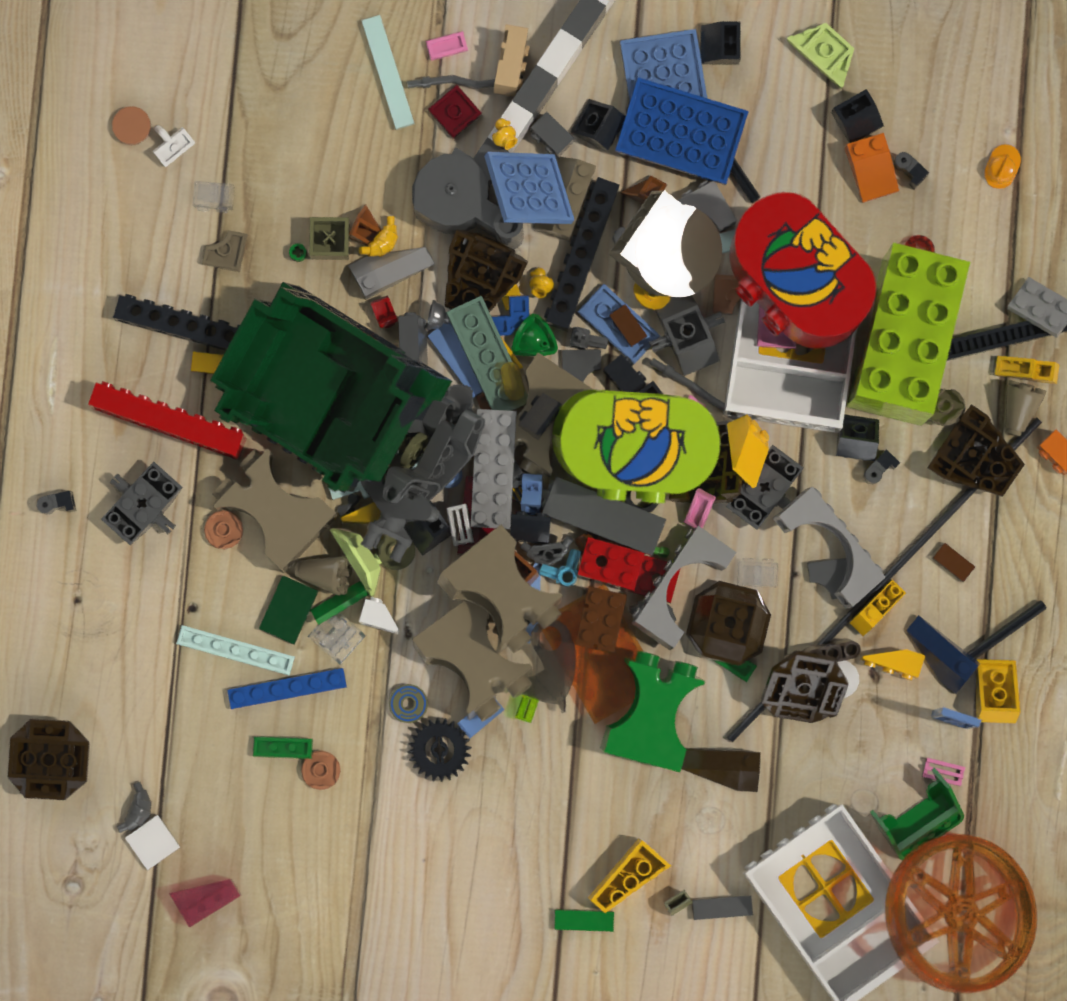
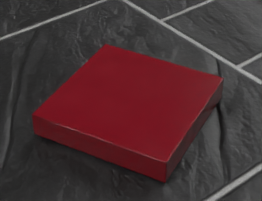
M458 85L454 86L428 108L431 115L452 139L482 115V112Z

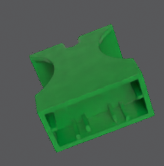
M638 650L635 660L626 657L624 659L635 681L633 703L622 718L606 725L600 748L604 753L681 772L686 749L676 733V712L683 698L695 688L704 685L705 680L696 676L698 666L676 660L673 670L669 669L666 678L660 679L661 668L658 667L660 656Z

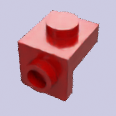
M388 295L370 302L380 328H389L395 325L398 319Z

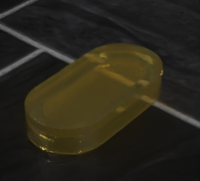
M507 362L500 369L504 393L509 400L517 401L523 397L525 392L520 368L514 362Z

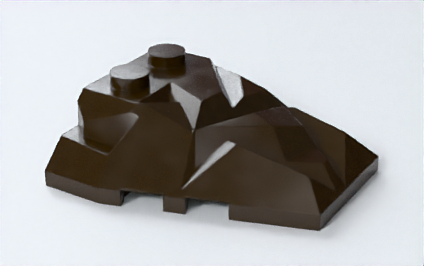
M457 229L449 246L445 307L452 310L482 296L490 313L508 291L520 281L528 261L516 254L514 249L476 232L472 234L468 231Z
M971 404L941 445L927 469L944 480L1003 497L1025 464L1011 445H1008L1001 432L995 428L989 416Z
M728 421L715 422L719 432L720 450L716 465L711 474L703 483L692 490L678 494L669 493V500L691 503L698 488L716 497L713 504L732 502L733 498H737L741 494L742 478L732 469L727 428Z

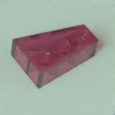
M233 879L169 893L189 927L194 926L242 896Z

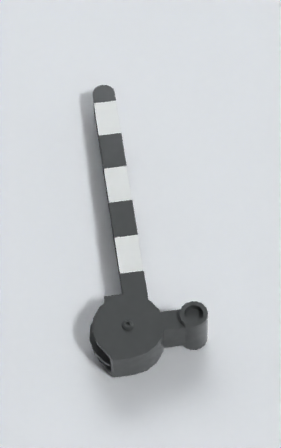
M580 0L501 117L507 121L509 120L511 122L510 126L516 131L518 141L513 148L506 150L504 147L494 144L492 135L498 131L494 127L474 158L455 148L452 154H443L431 159L418 172L412 186V203L418 220L432 229L445 234H455L457 229L468 231L477 226L493 236L497 242L512 249H516L522 244L524 240L523 223L504 222L500 208L489 201V188L492 185V180L484 156L487 152H514L615 0Z

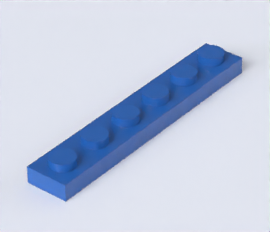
M344 668L229 689L227 691L231 709L347 688Z

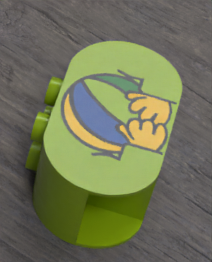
M595 389L584 390L574 394L562 405L554 421L552 431L553 449L564 470L577 480L597 488V496L607 500H626V490L636 491V499H641L642 502L665 503L666 493L678 494L687 492L703 483L713 471L720 450L718 428L710 412L700 403L676 395Z

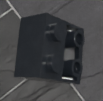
M720 21L702 25L701 63L739 65L741 59V21Z
M867 89L837 105L831 112L849 143L861 140L884 127L877 105Z
M440 512L439 518L434 522L417 520L407 522L404 526V529L422 556L452 535L450 526Z
M516 511V515L512 514L510 535L516 542L549 543L551 517H547L545 513H535V516H527V512Z

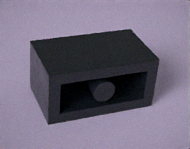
M621 354L603 369V372L619 391L639 392L646 386L645 376L640 371H635L632 367L634 363L628 356L624 357Z

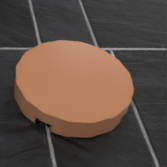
M135 106L125 107L114 116L112 129L116 138L122 143L138 145L149 136L151 121L147 113Z
M225 510L217 511L209 516L204 528L205 537L208 542L214 547L224 550L237 545L243 536L244 530L239 517Z
M325 751L313 752L312 759H305L301 768L302 777L306 784L318 790L328 789L335 785L341 772L340 763L337 758Z

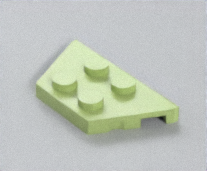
M824 23L816 28L805 30L800 34L787 38L786 41L840 89L843 88L854 48L827 23Z

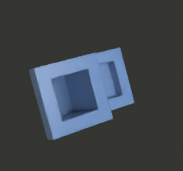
M522 475L521 512H527V515L541 513L542 475Z
M500 705L501 708L483 722L478 716H475L470 721L466 716L457 724L470 739L503 712L504 709Z

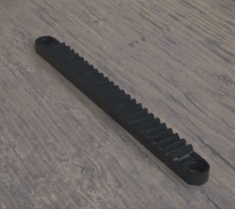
M1029 321L952 339L947 361L1052 335ZM1067 325L1065 326V328L1062 330L1061 333H1066V332H1067Z

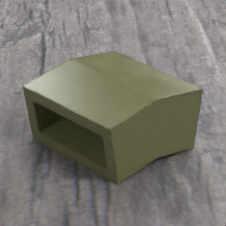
M683 890L664 904L670 915L673 916L692 904V900L686 891ZM682 897H686V901L682 902L672 910L670 909V905H672Z

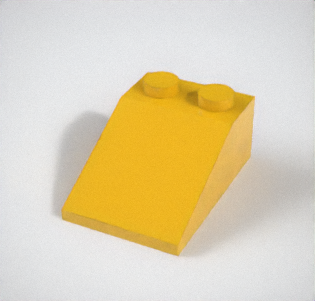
M746 414L727 423L732 469L752 488H755L769 450V435L766 430H762L756 420H752Z
M977 659L980 663L976 669L977 718L981 719V722L1016 723L1020 715L1016 661Z

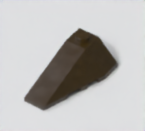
M686 749L681 769L736 791L758 792L761 752Z

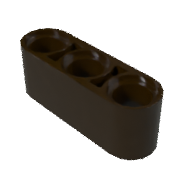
M842 639L810 646L803 650V652H815V654L828 656V651L834 648V655L832 657L835 658L836 662L858 657L861 647L853 640ZM852 644V651L850 653H847V646Z

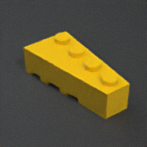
M638 838L589 895L588 899L606 913L630 894L639 890L644 884L653 880L658 874L667 870L671 865L643 840Z

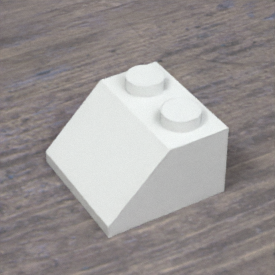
M371 597L370 600L365 599L359 620L360 624L399 634V629L385 604H382L383 601L375 597Z

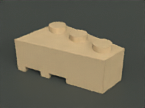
M505 24L504 39L494 83V93L515 97L517 91L523 85V79H520L521 73L525 74L527 62H523L524 57L529 55L530 46H527L528 28Z

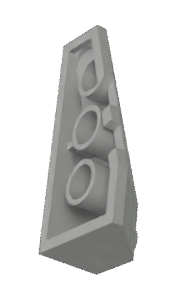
M422 247L391 252L382 257L366 256L348 266L367 300L435 265L427 248Z

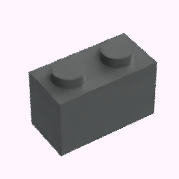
M548 112L531 127V137L537 143L541 141L546 146L544 148L548 154H555L557 158L574 143V137Z

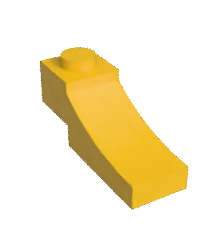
M997 356L995 375L1057 384L1060 365L1056 362L1038 361L1030 358Z

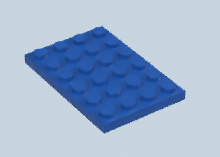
M638 77L615 152L726 185L749 111Z

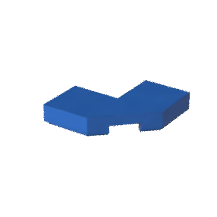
M509 296V315L491 316L500 336L511 335L529 316V296Z

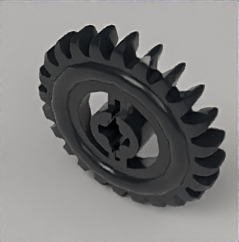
M437 717L436 723L433 724L431 719H429V726L421 723L423 730L415 728L418 735H411V738L415 741L408 743L413 749L407 751V753L414 754V756L409 761H416L413 768L420 767L419 775L426 772L425 779L432 775V781L434 782L437 776H439L440 781L443 782L444 776H446L450 781L452 773L458 777L457 770L464 771L461 766L462 764H469L465 757H471V754L466 752L472 749L471 746L466 745L470 739L463 738L466 734L465 732H459L460 726L454 728L455 721L448 725L447 718L444 719L443 723H440ZM434 736L436 742L431 746V753L437 758V764L431 762L425 752L427 742ZM442 736L449 738L454 746V755L447 763H444V757L447 756L449 749L447 744L443 742ZM438 737H440L441 746L445 748L441 755V763L438 753L434 752V748L438 746Z

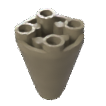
M1009 380L1007 385L1005 422L1007 433L1021 436L1044 400L1046 390L1035 388L1034 390L1035 386L1026 383L1020 385L1019 382Z
M344 556L303 560L297 563L295 575L300 577L301 580L335 595H346L348 589L347 579L352 575V565L348 564V559Z

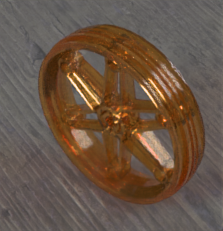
M952 834L924 842L913 849L902 860L895 870L887 889L885 920L893 948L910 972L926 984L937 989L956 994H969L988 990L1002 984L1023 965L1035 940L1037 908L1029 880L1012 856L998 845L983 838L965 834ZM953 850L949 887L919 868L932 855L940 851ZM974 855L979 856L992 865L1002 876L1005 883L976 894ZM961 866L964 867L965 895L958 894ZM928 884L949 900L944 905L924 886ZM909 886L937 911V913L911 929L908 928L906 919V897ZM995 893L998 894V899L982 909H978L975 901ZM1010 899H1013L1016 913V929L1013 941L986 916V914ZM944 917L948 926L925 935L923 931L925 928ZM977 922L998 940L997 943H994L974 929ZM957 932L964 933L962 961H958ZM912 934L915 935V941L912 938ZM947 934L949 974L933 966L922 955L917 945ZM974 940L1003 959L995 969L978 978H970Z

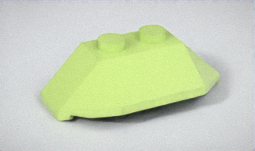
M332 528L330 531L369 595L374 597L381 572L379 565L382 563L376 553L372 555L368 548L360 545L364 539L360 534Z

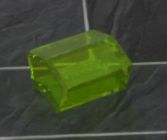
M522 695L515 718L531 724L539 700Z

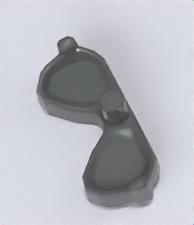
M350 494L348 496V504L338 507L339 516L343 517L350 511L354 512V506L361 498L358 495Z

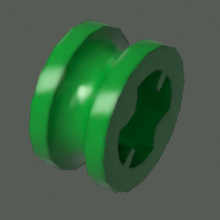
M296 243L290 247L289 254L293 261L301 262L306 258L307 251L302 244ZM296 248H299L300 251H303L301 257H297L295 254L293 255V251L296 252Z

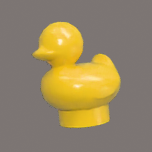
M500 118L495 123L498 131L493 133L492 140L495 145L509 150L517 144L516 131L510 126L511 122L509 120Z
M541 267L535 268L534 271L530 272L532 278L529 281V286L532 289V295L537 298L546 297V294L553 290V279L547 277L545 270Z

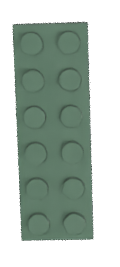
M482 296L447 311L446 315L491 410L512 411L525 405L528 394Z

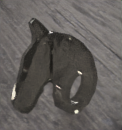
M556 619L549 626L555 627L561 633L562 641L557 649L548 650L542 646L539 637L543 628L539 623L536 624L531 632V644L538 654L544 670L528 677L532 682V686L522 695L542 702L558 704L561 712L565 713L566 697L572 686L576 670V650L567 626Z

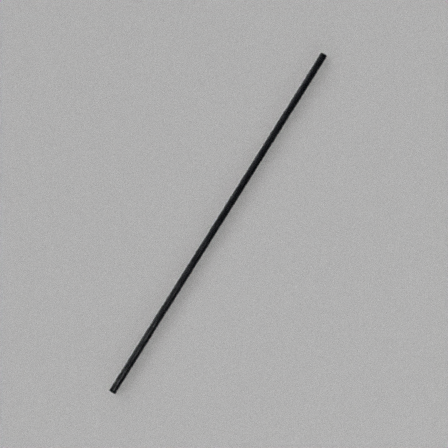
M1035 418L1025 431L1022 432L1021 436H1018L1010 444L1014 451L1042 423L1038 418ZM969 487L884 574L886 578L854 605L817 645L829 643L977 489ZM762 701L727 736L732 743L766 709Z

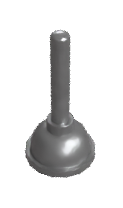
M432 300L426 329L429 331L430 329H438L443 324L448 325L450 323L444 306L436 303V300Z

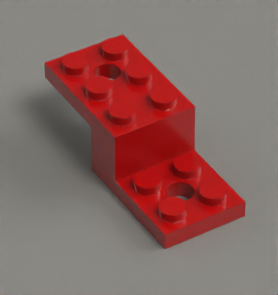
M588 537L577 575L614 585V588L646 596L648 592L652 593L655 588L652 576L654 574L663 576L667 561L644 555L645 553ZM599 556H604L607 559V565L599 567L596 564V559ZM680 569L669 582L666 593L667 603L671 604Z

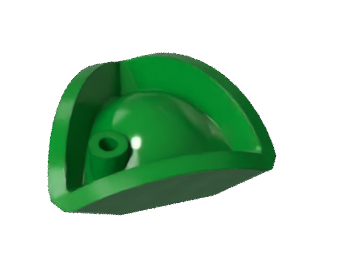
M531 314L523 321L512 343L513 354L520 356H536L537 353L546 356L555 354L558 350L551 328L538 314Z

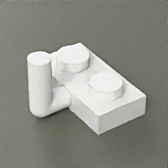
M160 125L154 128L155 132L161 136L164 142L154 149L153 153L165 167L195 144L183 127L171 137Z

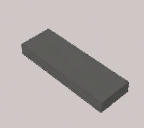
M751 895L692 900L694 920L753 915Z

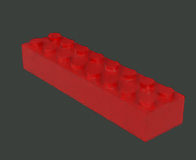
M104 381L101 384L95 383L88 405L93 410L236 460L240 459L247 440L241 429L232 426L230 429L225 428L224 424L219 421L212 420V423L208 422L204 416L195 413L193 416L188 415L189 413L186 410L178 407L173 410L167 403L158 400L157 403H153L149 397L141 394L138 397L133 396L134 394L130 390L124 388L116 390L112 384Z

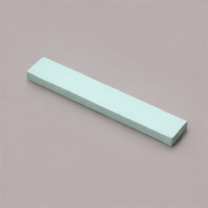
M378 15L362 20L395 128L398 130L414 125L381 16Z
M183 625L181 626L176 643L289 676L295 659L291 655Z

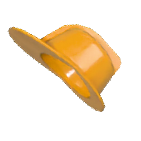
M1007 144L1000 145L994 149L984 172L985 180L990 186L1002 189L1012 183L1021 163L1018 150Z

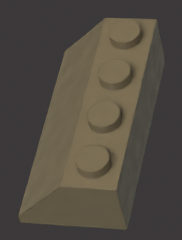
M559 157L557 164L575 220L572 224L535 223L533 229L570 242L594 176L596 165L579 159Z

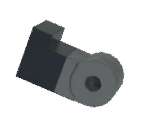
M900 152L896 156L894 161L895 168L900 172H904L911 179L909 185L915 190L928 176L929 172L907 152Z
M886 449L865 471L864 479L869 484H876L881 480L882 474L889 467L894 470L901 462Z
M70 490L43 496L37 501V509L46 515L66 508V511L69 513L77 511L73 492Z

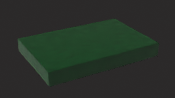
M282 576L259 629L295 645L319 591L286 576Z

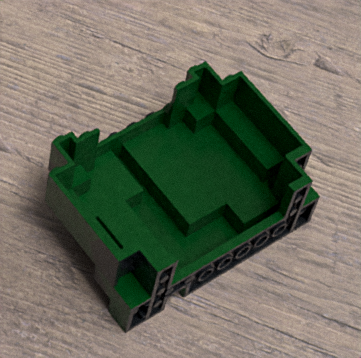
M282 282L272 302L256 298L253 300L210 381L216 384L215 388L224 392L214 410L220 414V419L228 423L230 421L236 424L241 422L244 425L252 426V431L260 435L263 433L267 436L266 439L276 445L277 443L283 446L281 449L289 454L294 453L298 456L297 460L300 462L311 464L314 471L324 475L322 481L327 483V488L334 492L339 490L345 493L346 491L354 492L360 480H367L369 482L381 481L414 420L422 421L434 400L442 401L452 380L423 362L411 359L405 355L406 352L301 286Z

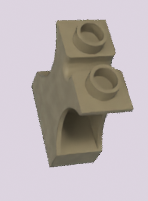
M537 353L525 371L529 394L525 407L516 417L515 449L519 445L526 447L523 461L519 465L523 472L536 475L544 473L551 477L553 470L549 461V447L552 442L555 419L540 439L537 440L519 427L521 423L519 418L525 410L529 412L532 408L530 403L536 395L541 396L544 393L563 405L574 394L592 388L540 353Z
M255 449L240 464L246 476L251 480L250 485L242 487L228 477L213 492L212 495L218 499L213 506L218 511H240L257 520L265 536V555L285 573L338 516L319 497L310 499L298 498L282 490L277 485L273 476L272 453L267 449L261 455Z
M502 525L498 526L443 570L437 581L451 600L473 602L489 613L495 622L498 632L496 649L498 654L507 647L513 653H516L532 639L526 631L528 624L524 619L530 621L532 625L538 622L543 629L551 625L562 614L557 609V606L563 597L561 593H546L537 590L521 577L514 557L517 542Z
M464 600L412 638L413 647L427 665L446 667L462 678L470 695L466 710L467 719L470 721L475 716H478L483 722L501 708L496 701V694L492 689L500 687L505 693L509 692L513 698L518 697L532 686V682L528 679L532 675L531 664L514 663L500 656L492 647L487 636V627L490 620L489 613L481 606Z

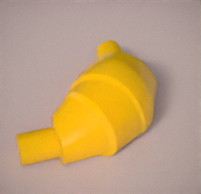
M387 216V226L383 227L367 247L359 248L360 254H368L369 257H382L394 249L398 240L394 216Z

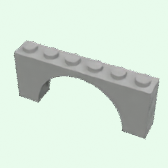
M705 181L698 186L699 189L694 192L689 190L681 195V199L677 200L682 205L695 207L705 213L713 221L719 233L736 224L737 220L715 181L710 183ZM621 227L614 232L615 235L612 237L614 243L620 238L625 227Z
M813 487L805 489L773 517V520L784 533L790 532L800 525L814 524L828 529L839 539L845 550L847 568L844 580L834 595L846 609L856 605L886 578L882 568L871 560L869 552L858 544L857 537L850 534L846 529L847 526L844 521L837 518L834 514V509L825 503L822 499V494Z
M700 526L688 530L684 537L686 541L683 545L680 544L674 552L676 554L673 561L669 560L664 567L665 573L662 577L659 575L653 584L655 586L652 593L648 592L643 599L644 605L641 609L638 607L632 615L634 618L631 623L668 650L675 648L684 634V631L676 625L670 616L666 602L667 588L673 575L681 567L696 563L707 564L722 571L727 568L737 553Z

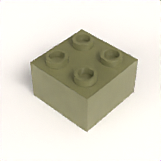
M310 217L309 256L311 260H349V218Z

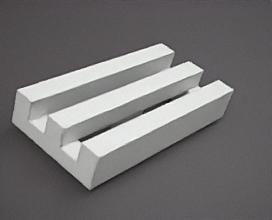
M467 504L448 507L447 513L453 545L456 547L467 543H474ZM460 509H462L468 539H465ZM453 511H456L461 537L460 541H458Z

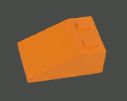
M884 133L846 145L845 152L862 203L899 192L890 150Z

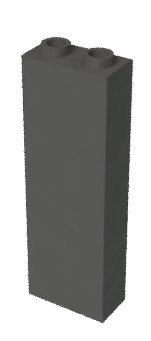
M414 312L404 313L405 316H399V348L406 352L405 355L411 359L428 365L427 321ZM414 420L406 435L415 437L421 432L427 436V431L421 420Z
M556 477L555 481L551 480L548 491H550L548 499L544 498L541 505L542 513L561 522L653 556L666 523L665 518L618 500L602 499V497L597 496V492Z

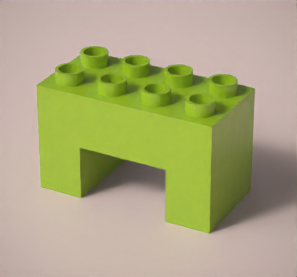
M893 242L882 259L876 283V302L861 363L854 373L847 408L922 426L934 415L970 261Z

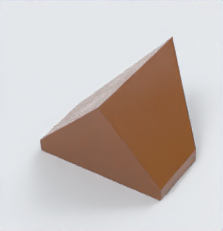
M650 175L648 179L620 193L643 204L651 191L665 190L667 184Z
M366 204L357 215L349 236L350 239L368 246L382 229Z

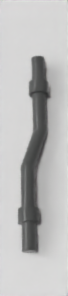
M456 75L434 78L426 76L422 77V79L407 81L408 89L423 87L424 89L431 88L432 85L456 83L481 89L494 87L495 79L475 81Z
M652 359L650 365L660 370L664 376L673 378L724 411V402L674 371V368L670 365H664L658 360ZM731 412L729 414L731 416H728L733 420L739 418L735 412Z

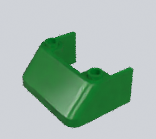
M935 767L931 770L936 781L930 783L927 787L926 795L928 798L896 819L893 815L889 814L879 818L874 810L870 811L878 829L901 860L911 858L959 825L964 819V813L951 786Z

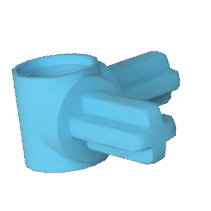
M571 549L566 565H562L560 569L542 564L539 574L555 579L558 584L567 587L573 586L577 581L579 570L576 569L581 552ZM571 572L573 575L572 581L565 583L563 575Z

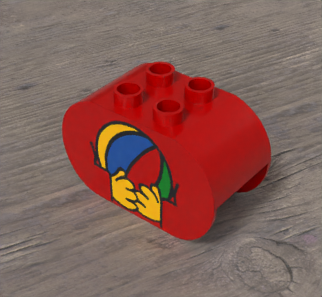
M791 192L771 194L755 202L743 214L733 236L729 256L732 272L739 285L735 291L742 301L749 307L756 302L765 311V316L761 320L773 335L778 336L783 331L789 339L805 347H831L851 336L870 311L876 294L875 277L865 260L821 211L802 195Z

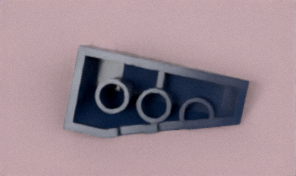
M920 615L917 616L906 630L922 655H925L926 661L940 682L955 694L958 693L980 665L977 660Z

